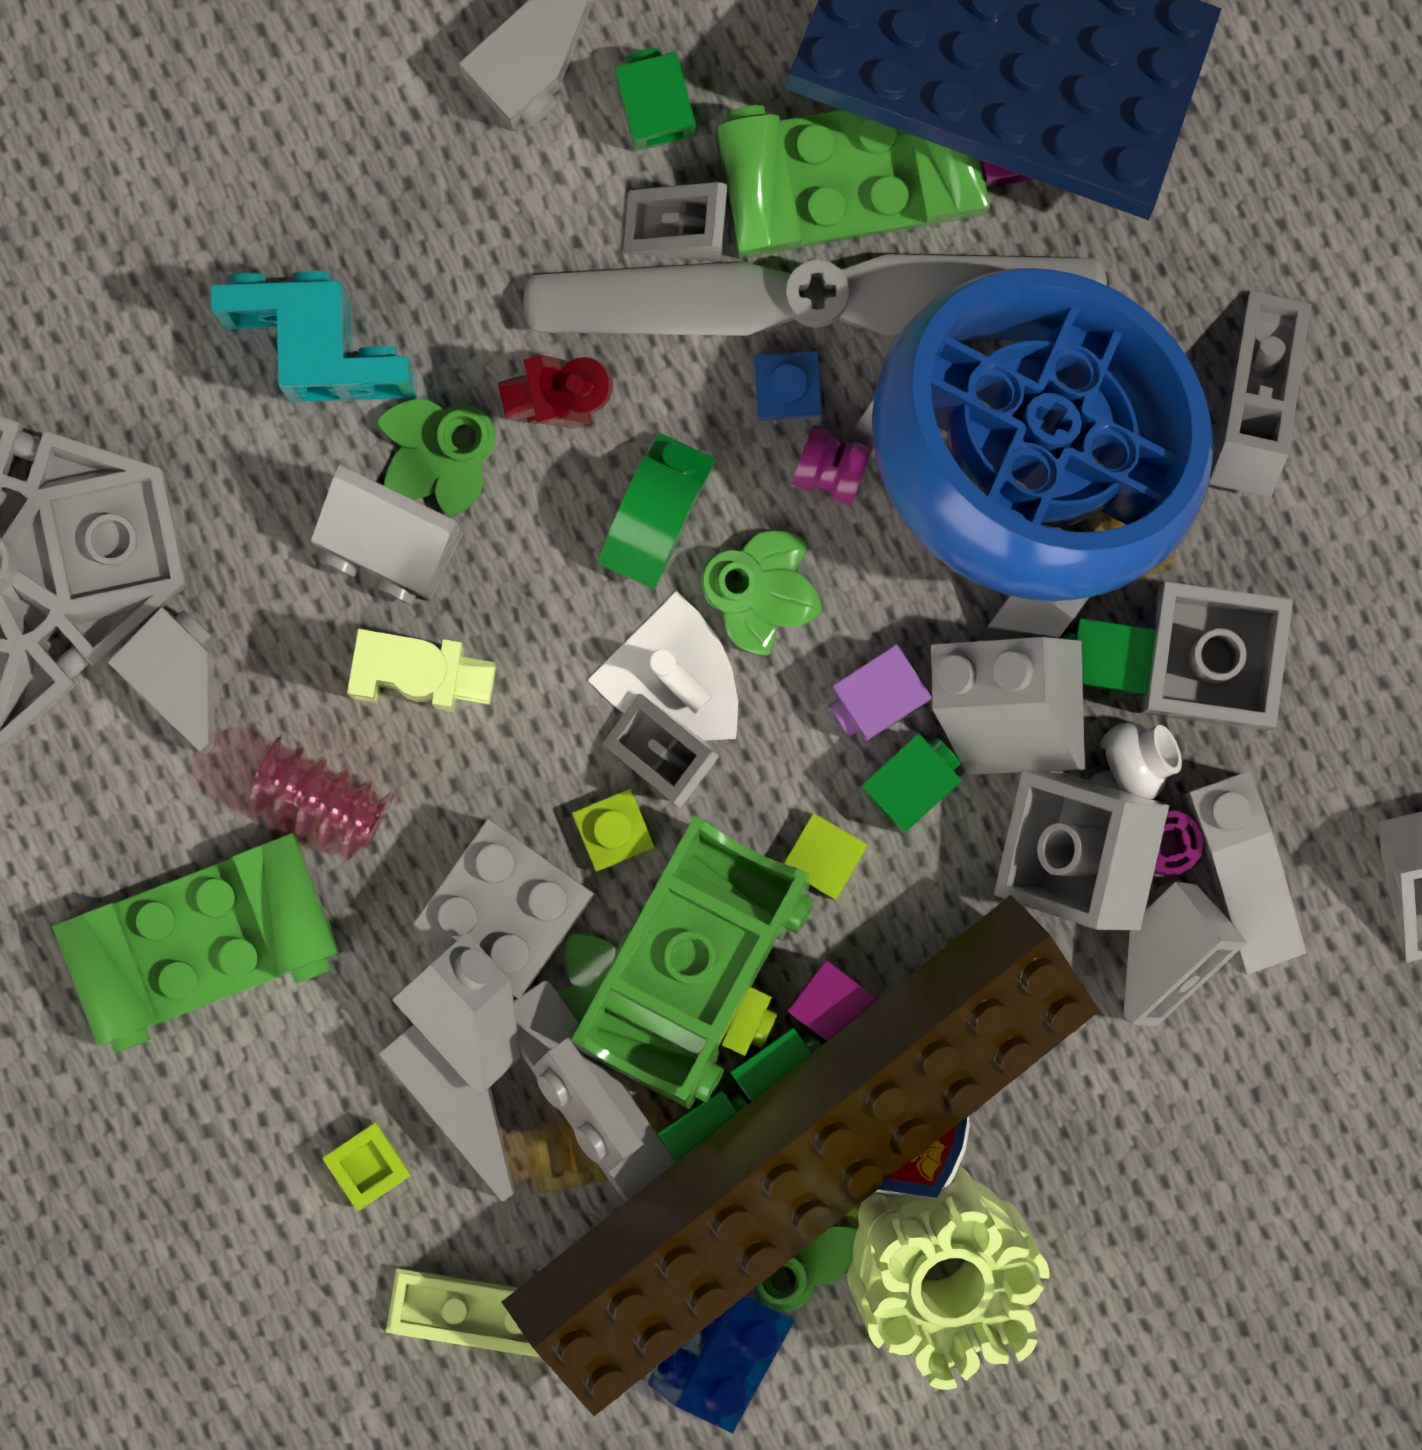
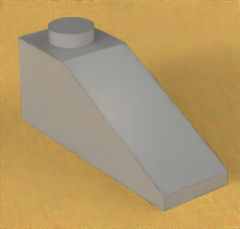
M528 0L459 62L462 76L512 131L523 121L529 127L536 125L556 106L558 101L553 94L560 89L594 0Z
M1252 290L1249 291L1218 427L1209 484L1267 498L1272 497L1289 455L1312 304Z
M1251 771L1182 794L1181 797L1188 815L1197 822L1203 834L1204 847L1202 855L1223 913L1247 942L1238 951L1246 975L1306 954V948L1274 835Z
M413 1024L378 1055L502 1203H504L514 1194L515 1187L491 1086L478 1096Z

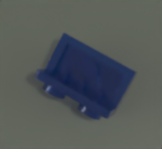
M746 1294L725 1311L724 1314L715 1319L669 1358L655 1367L648 1380V1385L675 1407L733 1434L795 1320L787 1314L776 1311L760 1300Z

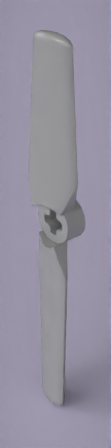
M885 254L842 270L829 261L816 259L804 262L795 268L792 274L747 262H729L534 275L526 283L523 307L530 329L541 333L747 336L794 320L804 326L820 328L829 326L839 319L838 321L892 336L899 335L916 314L946 290L991 272L1016 268L1050 269L1077 274L1106 286L1107 277L1100 260L1095 258ZM813 278L822 279L823 288L834 290L835 297L826 298L824 307L820 310L812 309L811 300L800 298L799 291L808 289L810 280Z

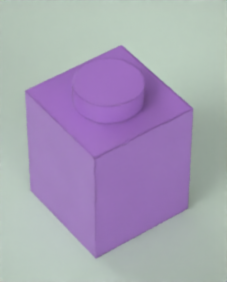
M896 644L833 685L831 691L837 700L828 705L848 738L859 732L866 743L928 703L932 697Z

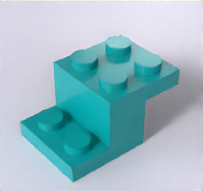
M295 272L291 274L292 282L266 283V275L238 273L228 275L227 284L211 285V311L225 329L277 328L279 387L291 403L417 398V373L408 356H397L396 347H362L358 349L359 358H353L351 299L341 281H330L329 272Z

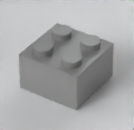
M1164 582L1157 587L1151 629L1156 630L1148 691L1147 694L1142 696L1140 714L1260 731L1276 728L1293 599L1173 582Z
M1022 770L994 896L1006 899L1012 895L1021 905L1096 930L1140 931L1169 805L1069 774Z
M487 819L413 925L447 949L467 932L511 980L512 995L520 999L527 992L595 894L493 821Z

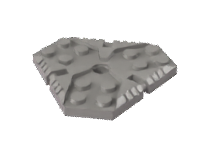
M0 417V753L77 685L73 678L89 664L94 667L99 666L114 650H117L124 641L149 621L161 607L164 608L188 586L165 472L161 468L47 431L43 432L42 438L23 432L24 426L21 423L4 417ZM15 456L33 462L27 482L9 476ZM61 630L73 645L55 660L43 644Z

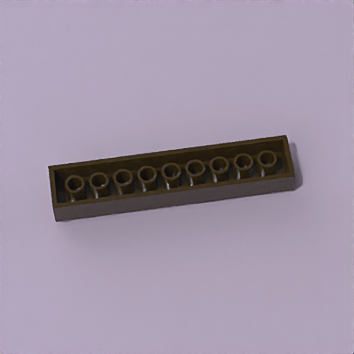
M1010 895L501 1302L532 1348L593 1416H596L766 1278L774 1274L776 1270L816 1238L824 1234L832 1225L867 1197L875 1193L882 1182L912 1159L926 1152L934 1142L976 1112L983 1104L1027 1071L1034 1063L1069 1035L1077 1031L1100 1010L1051 935Z

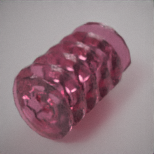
M282 736L277 737L264 757L252 783L249 800L250 811L258 814L270 803L274 802L272 821L279 826L296 813L295 833L304 837L319 825L318 845L324 849L330 847L341 836L340 855L346 860L352 859L363 848L367 849L379 830L395 793L392 791L388 792L375 804L371 802L372 781L367 779L359 788L351 792L348 790L350 770L344 768L330 781L325 778L327 758L321 756L309 769L302 767L305 747L298 745L284 758L279 755Z

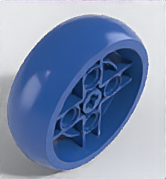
M1038 268L1007 269L972 278L946 290L916 314L896 337L884 361L873 399L872 431L877 466L885 490L902 520L930 552L954 571L991 590L1013 597L1036 601H1072L1102 595L1122 588L1139 579L1164 561L1181 543L1203 504L1209 485L1213 457L1211 416L1200 381L1189 359L1171 334L1148 311L1115 289L1077 274ZM991 340L1021 341L1007 345L988 357L966 346L971 343ZM981 401L987 403L991 408L984 405ZM939 428L948 432L950 452L941 436ZM1096 460H1098L1100 463H1102L1105 467H1103V466H1101L1099 463H1097ZM1016 480L1022 482L1027 488H1023ZM1098 511L1126 524L1120 528L1100 532H1071L1053 529V527H1063L1080 522Z

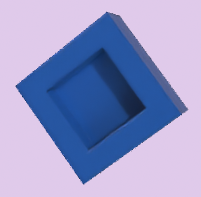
M818 351L754 355L758 421L821 417Z

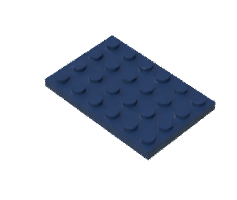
M818 0L790 70L785 89L1149 221L1222 8L1200 0Z

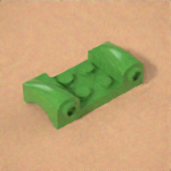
M752 105L729 111L727 113L728 122L717 126L716 136L725 182L727 184L738 259L987 216L990 208L982 161L980 159L844 110L780 121L779 115H766L764 106Z
M694 816L571 1039L573 1045L579 1052L687 1109L691 1108L697 1098L707 1103L724 1072V1068L715 1064L719 1055L718 1046L776 939L782 940L788 930L798 934L813 909L815 900L806 896L810 886L808 873L765 857L731 839L705 820Z
M291 833L232 856L233 858L52 926L97 1046L111 1043L115 1054L151 1040L147 1028L289 973L292 974L296 984L331 970L327 959L341 954L342 951L318 896L297 834Z

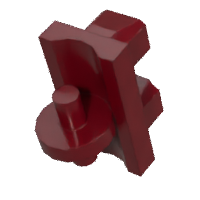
M544 355L531 357L523 360L526 375L498 382L503 411L507 420L515 421L526 418L528 423L531 424L542 423L573 429L592 425L590 413L602 409L610 400L613 392V378L609 369L601 361L589 357L575 358L571 361Z

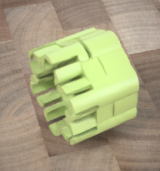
M960 1166L951 1184L944 1189L937 1200L919 1199L916 1196H894L873 1193L861 1203L858 1211L859 1227L853 1245V1261L848 1269L847 1281L868 1334L877 1348H880L885 1343L889 1353L898 1355L912 1354L917 1368L923 1377L926 1376L929 1385L942 1390L957 1388L950 1367L956 1365L960 1376L966 1381L977 1372L980 1360L976 1352L982 1351L984 1358L991 1364H1008L1009 1354L1004 1346L1010 1343L1019 1362L1032 1353L1037 1344V1338L1033 1331L1037 1329L1033 1315L1027 1305L1034 1303L1043 1291L1044 1286L1039 1278L1049 1279V1267L1024 1219L1013 1204L1000 1200L988 1187L973 1180L970 1174ZM948 1258L964 1259L960 1268L950 1277L941 1280L924 1279L927 1271L937 1262Z

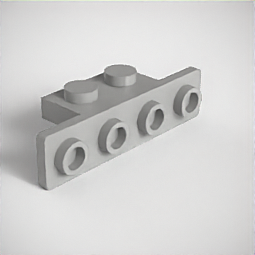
M543 981L522 995L520 999L513 1001L520 1054L536 1075L543 1095L555 1108L560 1109L574 1129L576 1140L581 1149L592 1161L598 1163L624 1202H627L672 1166L676 1160L611 1068L579 1052L573 1045L571 1039L580 1024L551 983Z

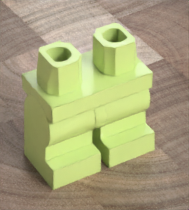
M358 629L347 693L354 700L378 703L380 687L398 689L407 699L415 702H428L432 700L434 709L454 712L456 699L490 705L496 663L463 657L464 647L461 642L443 639L440 651L434 644L424 640Z

